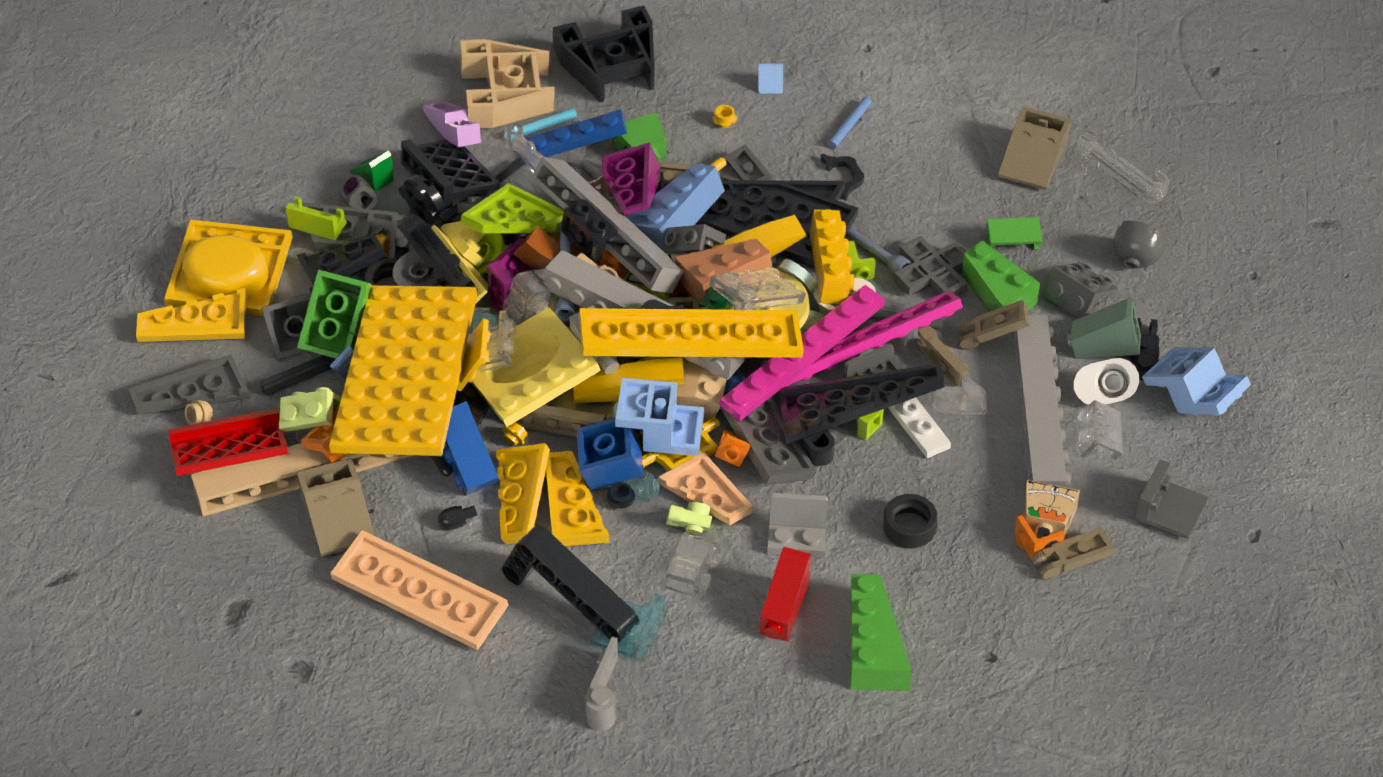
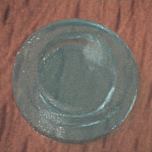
M653 474L639 477L637 484L639 498L652 502L654 497L658 496L659 482L654 478Z

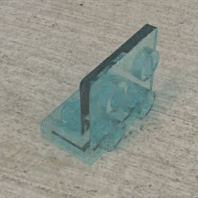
M656 593L650 604L646 603L644 607L623 600L636 612L639 617V623L634 625L631 632L618 643V653L644 661L666 618V597ZM595 628L590 638L591 644L607 649L610 642L597 628Z

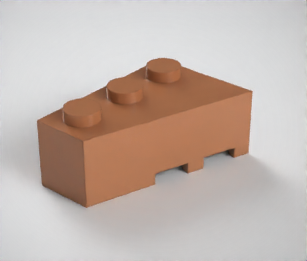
M757 239L675 257V263L684 270L679 283L699 303L712 285L738 294L773 276L771 252Z

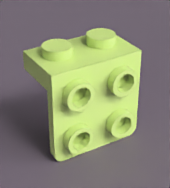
M321 387L315 389L314 392H294L292 396L281 397L279 429L289 432L332 424L333 410L340 405L342 396L333 393L329 388Z

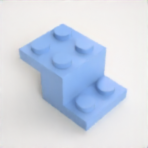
M1173 347L1142 376L1146 386H1167L1177 412L1191 415H1221L1251 385L1246 375L1225 374L1215 348Z
M622 378L615 427L643 429V451L699 456L704 407L677 405L676 382Z

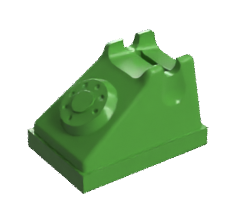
M318 270L297 348L336 359L348 346L354 350L371 284Z

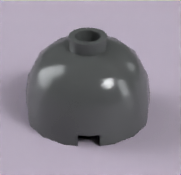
M1123 221L1121 226L1118 225L1113 240L1117 256L1124 262L1125 266L1131 269L1154 265L1165 250L1168 242L1166 236L1158 229H1156L1155 233L1148 230V224Z

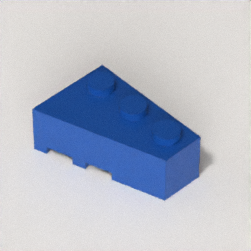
M467 402L453 406L443 455L446 462L451 464L455 472L453 478L459 490L463 489L465 495H469L496 484L499 477Z

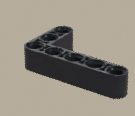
M535 525L516 543L502 566L504 576L515 585H520L534 571L539 573L609 640H611V637L617 638V643L621 642L639 623V617L636 612L541 525Z

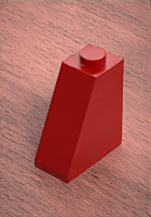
M783 546L760 616V634L766 635L771 639L788 641L809 590L811 554Z

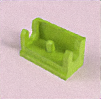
M294 196L295 205L288 203L286 206L288 227L335 241L346 225L344 211L339 208L336 209L337 216L302 206V200L297 196Z

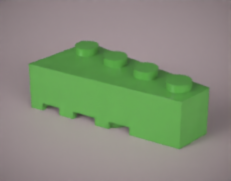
M851 574V689L910 691L912 669L881 575Z

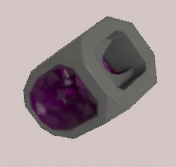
M352 175L344 182L341 194L351 207L372 209L377 204V193L365 179L359 175Z

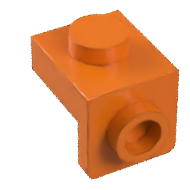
M724 430L720 436L715 457L740 467L750 449V444L740 440L736 434Z

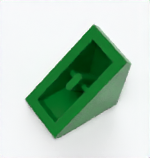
M389 151L370 157L349 170L352 175H359L365 179L375 192L394 181L392 157Z

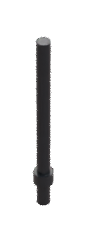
M519 156L495 174L494 177L502 183L526 164L525 159ZM484 192L471 196H485V194L489 192ZM466 196L460 202L468 201L467 197L469 196ZM457 204L447 212L442 211L429 226L435 225L440 229L444 224L453 223V219L461 214L458 213Z

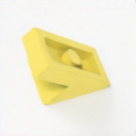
M461 221L444 224L440 228L459 252L477 268L485 261L478 252L481 248L477 243L486 233L474 231L472 228L462 224Z

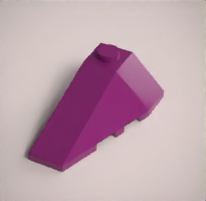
M650 142L602 156L601 172L624 216L649 209L659 185L661 165Z

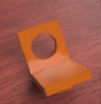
M1023 515L1016 518L1014 534L1016 535L1017 543L1021 549H1025L1030 559L1036 552L1042 551L1049 542L1056 540V543L1064 540L1065 533L1063 530L1038 539Z

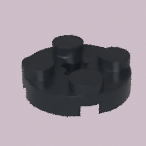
M413 175L399 187V193L406 200L411 213L416 214L426 223L431 224L434 218L445 210L443 199L433 185L428 187L423 182L426 180L423 176Z

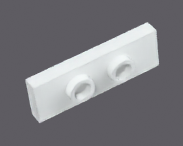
M917 398L888 407L926 458L950 449L951 442Z

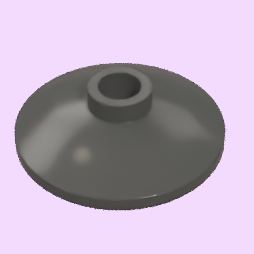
M415 250L401 256L394 265L393 278L397 286H435L440 282L433 277V270L427 266Z

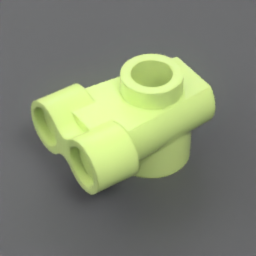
M689 502L686 510L683 507L671 505L666 525L685 527L687 533L702 535V531L708 532L712 519V516H709L710 506L699 502Z

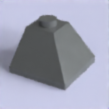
M312 293L292 297L261 308L276 359L307 351L297 348Z

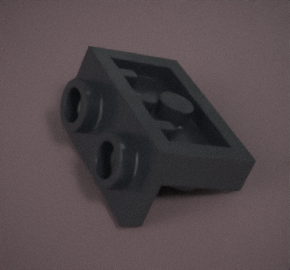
M585 199L564 209L560 231L594 263L601 260L605 241L615 237L617 230Z

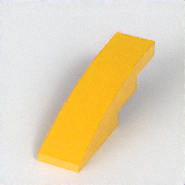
M793 215L745 231L725 240L724 245H715L713 248L757 239L771 252V257L807 235L796 216Z
M682 357L626 363L619 365V368L611 374H606L601 369V371L573 387L574 403L617 402L619 400L622 378L676 382L677 385H684Z

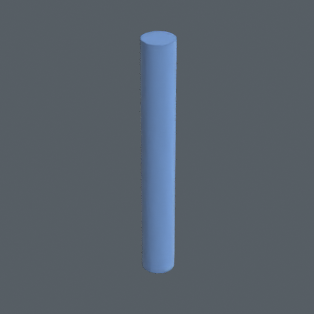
M864 97L828 141V146L831 149H836L871 105L870 98Z

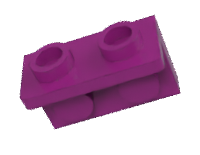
M496 261L488 265V302L503 321L518 317L527 311V275L523 272L512 277L507 269L504 270L500 263Z

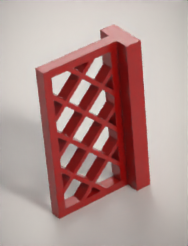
M278 408L168 429L176 475L180 476L288 454L284 433L279 429L280 415Z

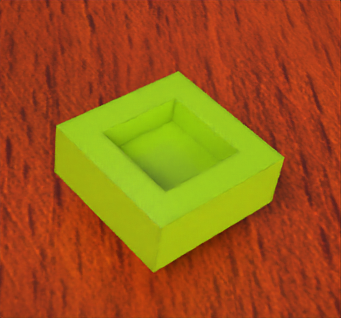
M884 409L857 418V436L866 441L882 425Z

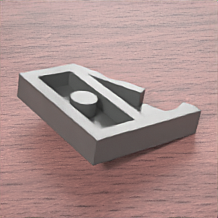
M746 144L722 157L726 160V165L720 170L721 180H772V176Z

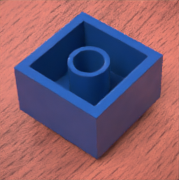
M616 417L577 428L579 472L591 491L643 476L640 432L636 428L615 427Z

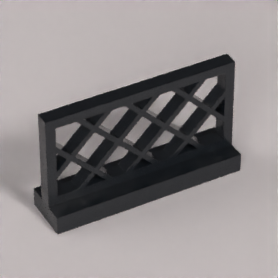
M411 139L401 141V164L412 176H423L426 179L423 182L428 187L433 185L443 199L445 209L453 207V199L500 189V182L465 146L457 147L446 139L421 145H415Z

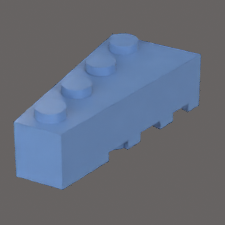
M695 163L657 192L649 209L629 214L626 218L663 251L667 228L695 225L725 191L716 166Z

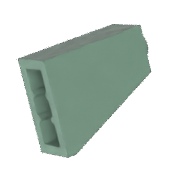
M1133 298L1125 299L1074 320L1072 332L1067 334L1068 347L1073 348L1075 359L1140 354L1141 333Z

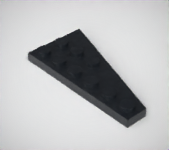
M940 363L781 388L779 395L786 444L944 388V378Z

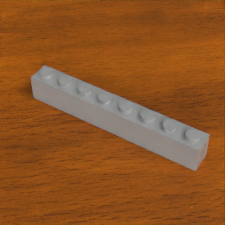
M542 157L531 179L563 209L583 199L587 200L617 230L616 236L605 241L604 247L647 288L652 291L673 293L684 270L564 160Z
M563 250L545 267L543 288L583 308L594 305L595 308L639 309L644 302L650 299H656L666 305L674 306ZM745 357L682 358L729 380L744 362Z
M1028 315L1029 326L1013 331L1028 480L1066 488L1071 485L1070 470H1065V466L1068 465V450L1063 449V444L1066 441L1065 428L1060 427V423H1063V407H1058V402L1061 399L1060 386L1055 384V382H1058V366H1053V362L1056 360V347L1051 346L1054 335L1053 326L1048 325L1047 315Z

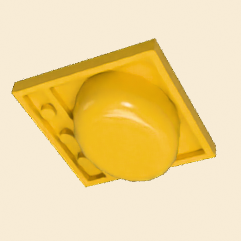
M190 220L164 297L165 305L178 307L185 305L187 301L197 299V302L213 298L212 295L220 293L228 295L236 293L237 289L246 288V315L263 316L261 308L273 304L292 241V231Z

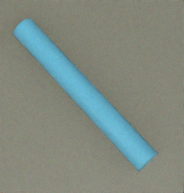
M572 108L508 130L505 134L508 141L577 118V113Z

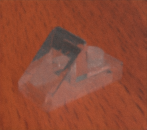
M961 373L960 387L945 386L932 392L933 414L987 415V392L968 376Z

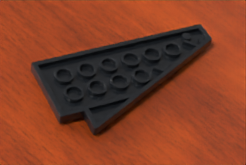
M660 180L655 194L673 180ZM721 180L725 191L697 221L696 225L705 224L726 234V236L733 237L745 230L795 215L807 236L778 254L815 267L810 240L813 211L839 210L841 221H845L846 224L845 239L858 215V207L838 201L845 189V182Z

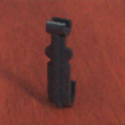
M410 212L400 220L396 226L427 266L433 270V277L436 280H446L449 283L447 287L476 286L464 272H460L457 268L460 264L459 257L455 254H450L451 251L422 218Z

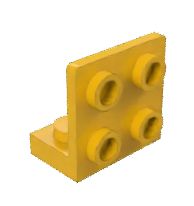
M482 319L467 340L457 386L459 391H462L468 382L471 383L479 366H484L488 359L489 351L486 350L491 333L488 331L489 320Z

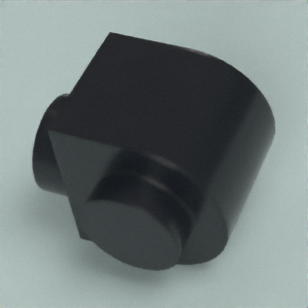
M828 429L802 438L801 446L812 464L824 466L833 460L835 439Z

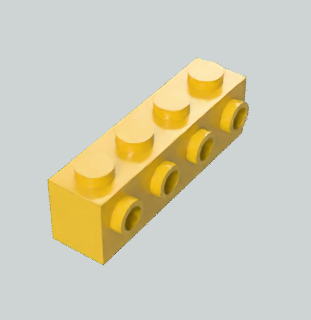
M839 210L813 211L810 240L820 304H841L848 298L849 290L854 289V274H850L852 260L851 256H847L849 242L848 239H844L846 224L845 221H841Z

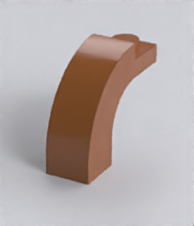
M537 226L525 237L514 252V255L535 270L545 269L560 253V242L550 237ZM570 243V254L577 257L582 252L573 243Z

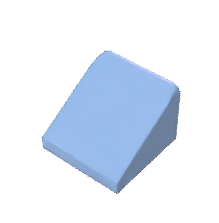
M783 63L758 64L759 94L783 93Z

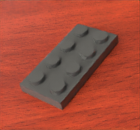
M772 397L767 399L740 422L720 407L737 437L750 444L748 455L765 484L814 478L817 471L799 441L795 440L786 444L782 414Z

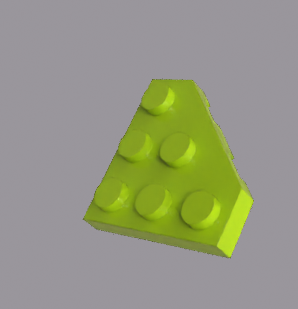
M508 183L463 213L461 223L480 233H531L537 226L546 233H555L560 230L564 210Z

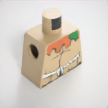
M1027 480L1024 496V518L1038 539L1062 530L1066 535L1077 510L1080 490Z

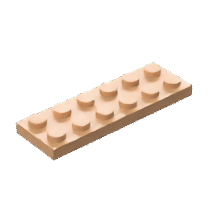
M363 530L330 573L333 580L476 650L480 648L508 607L506 599Z

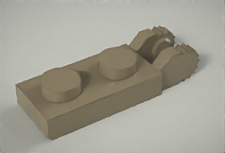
M1020 300L962 323L958 326V333L963 336L959 339L960 347L964 350L978 347L979 343L1029 326L1026 303L1024 300Z
M933 327L919 328L917 347L920 349V352L931 364L940 363L943 377L956 391L966 388L968 375L966 364L951 352L948 345L943 344L938 339L937 331Z
M1097 528L1052 544L1051 547L1036 552L1032 556L1031 561L1035 566L1045 565L1040 569V575L1047 580L1058 576L1062 571L1064 573L1114 555L1115 548L1103 530ZM1053 558L1056 560L1055 562H1052V563H1050V564H1047V563H1049Z

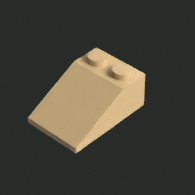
M645 356L643 361H645V360H652V359L676 358V357H651V356ZM682 358L684 385H677V405L704 407L703 422H706L716 416L720 408V399L724 394L726 379Z

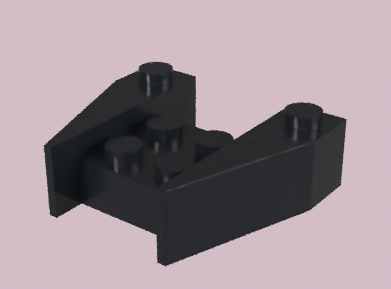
M644 5L622 10L621 29L583 38L576 22L553 27V50L560 64L600 102H604L605 84L643 75L650 90L654 89L653 21Z

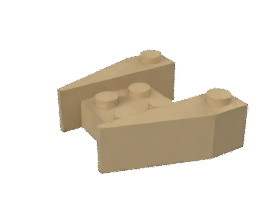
M486 39L460 40L462 79H488L489 89L466 90L468 119L478 122L480 129L494 128L554 111L555 89L554 87H540L539 76H548L549 51Z

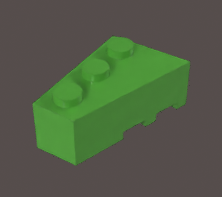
M979 242L964 253L962 276L977 297L980 296L984 301L988 312L1020 300H1024L1028 310L1037 304L1040 282L985 242Z

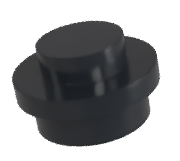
M625 482L613 484L607 492V501L615 508H627L635 500L634 490Z

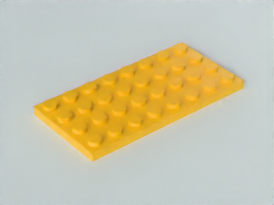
M371 285L329 444L331 453L442 456L477 300L476 287Z

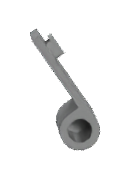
M611 637L606 650L602 649L597 664H599L585 697L586 722L590 728L596 731L608 730L614 725L616 719L615 695L611 689L606 687L618 660V643L615 637Z

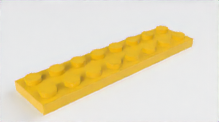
M580 308L579 311L583 356L802 358L804 351L797 310Z

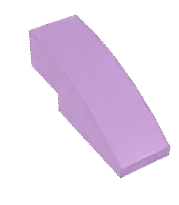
M446 101L423 105V111L430 122L451 144L463 147L481 143L479 123L468 119L467 109Z

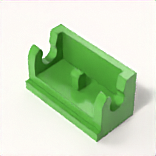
M1039 217L988 219L985 229L987 245L993 248L995 245L1033 244L1034 250L1040 249L1039 245H1042V235Z

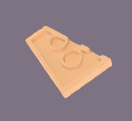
M704 452L658 477L659 485L689 502H699L710 506L709 514L728 525L753 513L752 504Z

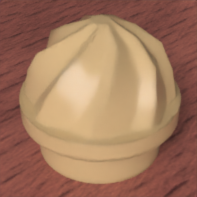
M194 400L191 404L186 405L185 418L189 425L211 421L213 409L208 402Z

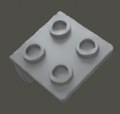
M771 493L767 555H780L783 546L809 553L813 558H824L828 497L815 494Z

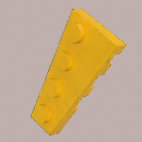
M246 288L237 289L236 293L228 295L223 293L212 295L213 298L197 302V299L187 301L185 305L174 308L171 305L138 313L137 341L245 339Z
M546 443L496 450V458L499 460L497 474L500 480V489H498V497L501 501V509L499 510L501 539L506 545L519 542L535 525L550 451Z
M549 452L546 478L552 535L564 546L610 543L609 533L604 528L602 517L593 503L591 492L586 487L584 478L579 472V465L573 452Z

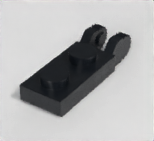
M1137 318L1138 324H1139V329H1140V331H1141V327H1142L1141 318ZM1151 319L1149 335L1141 334L1140 354L1131 355V363L1139 373V380H1143L1142 376L1159 361L1157 319Z

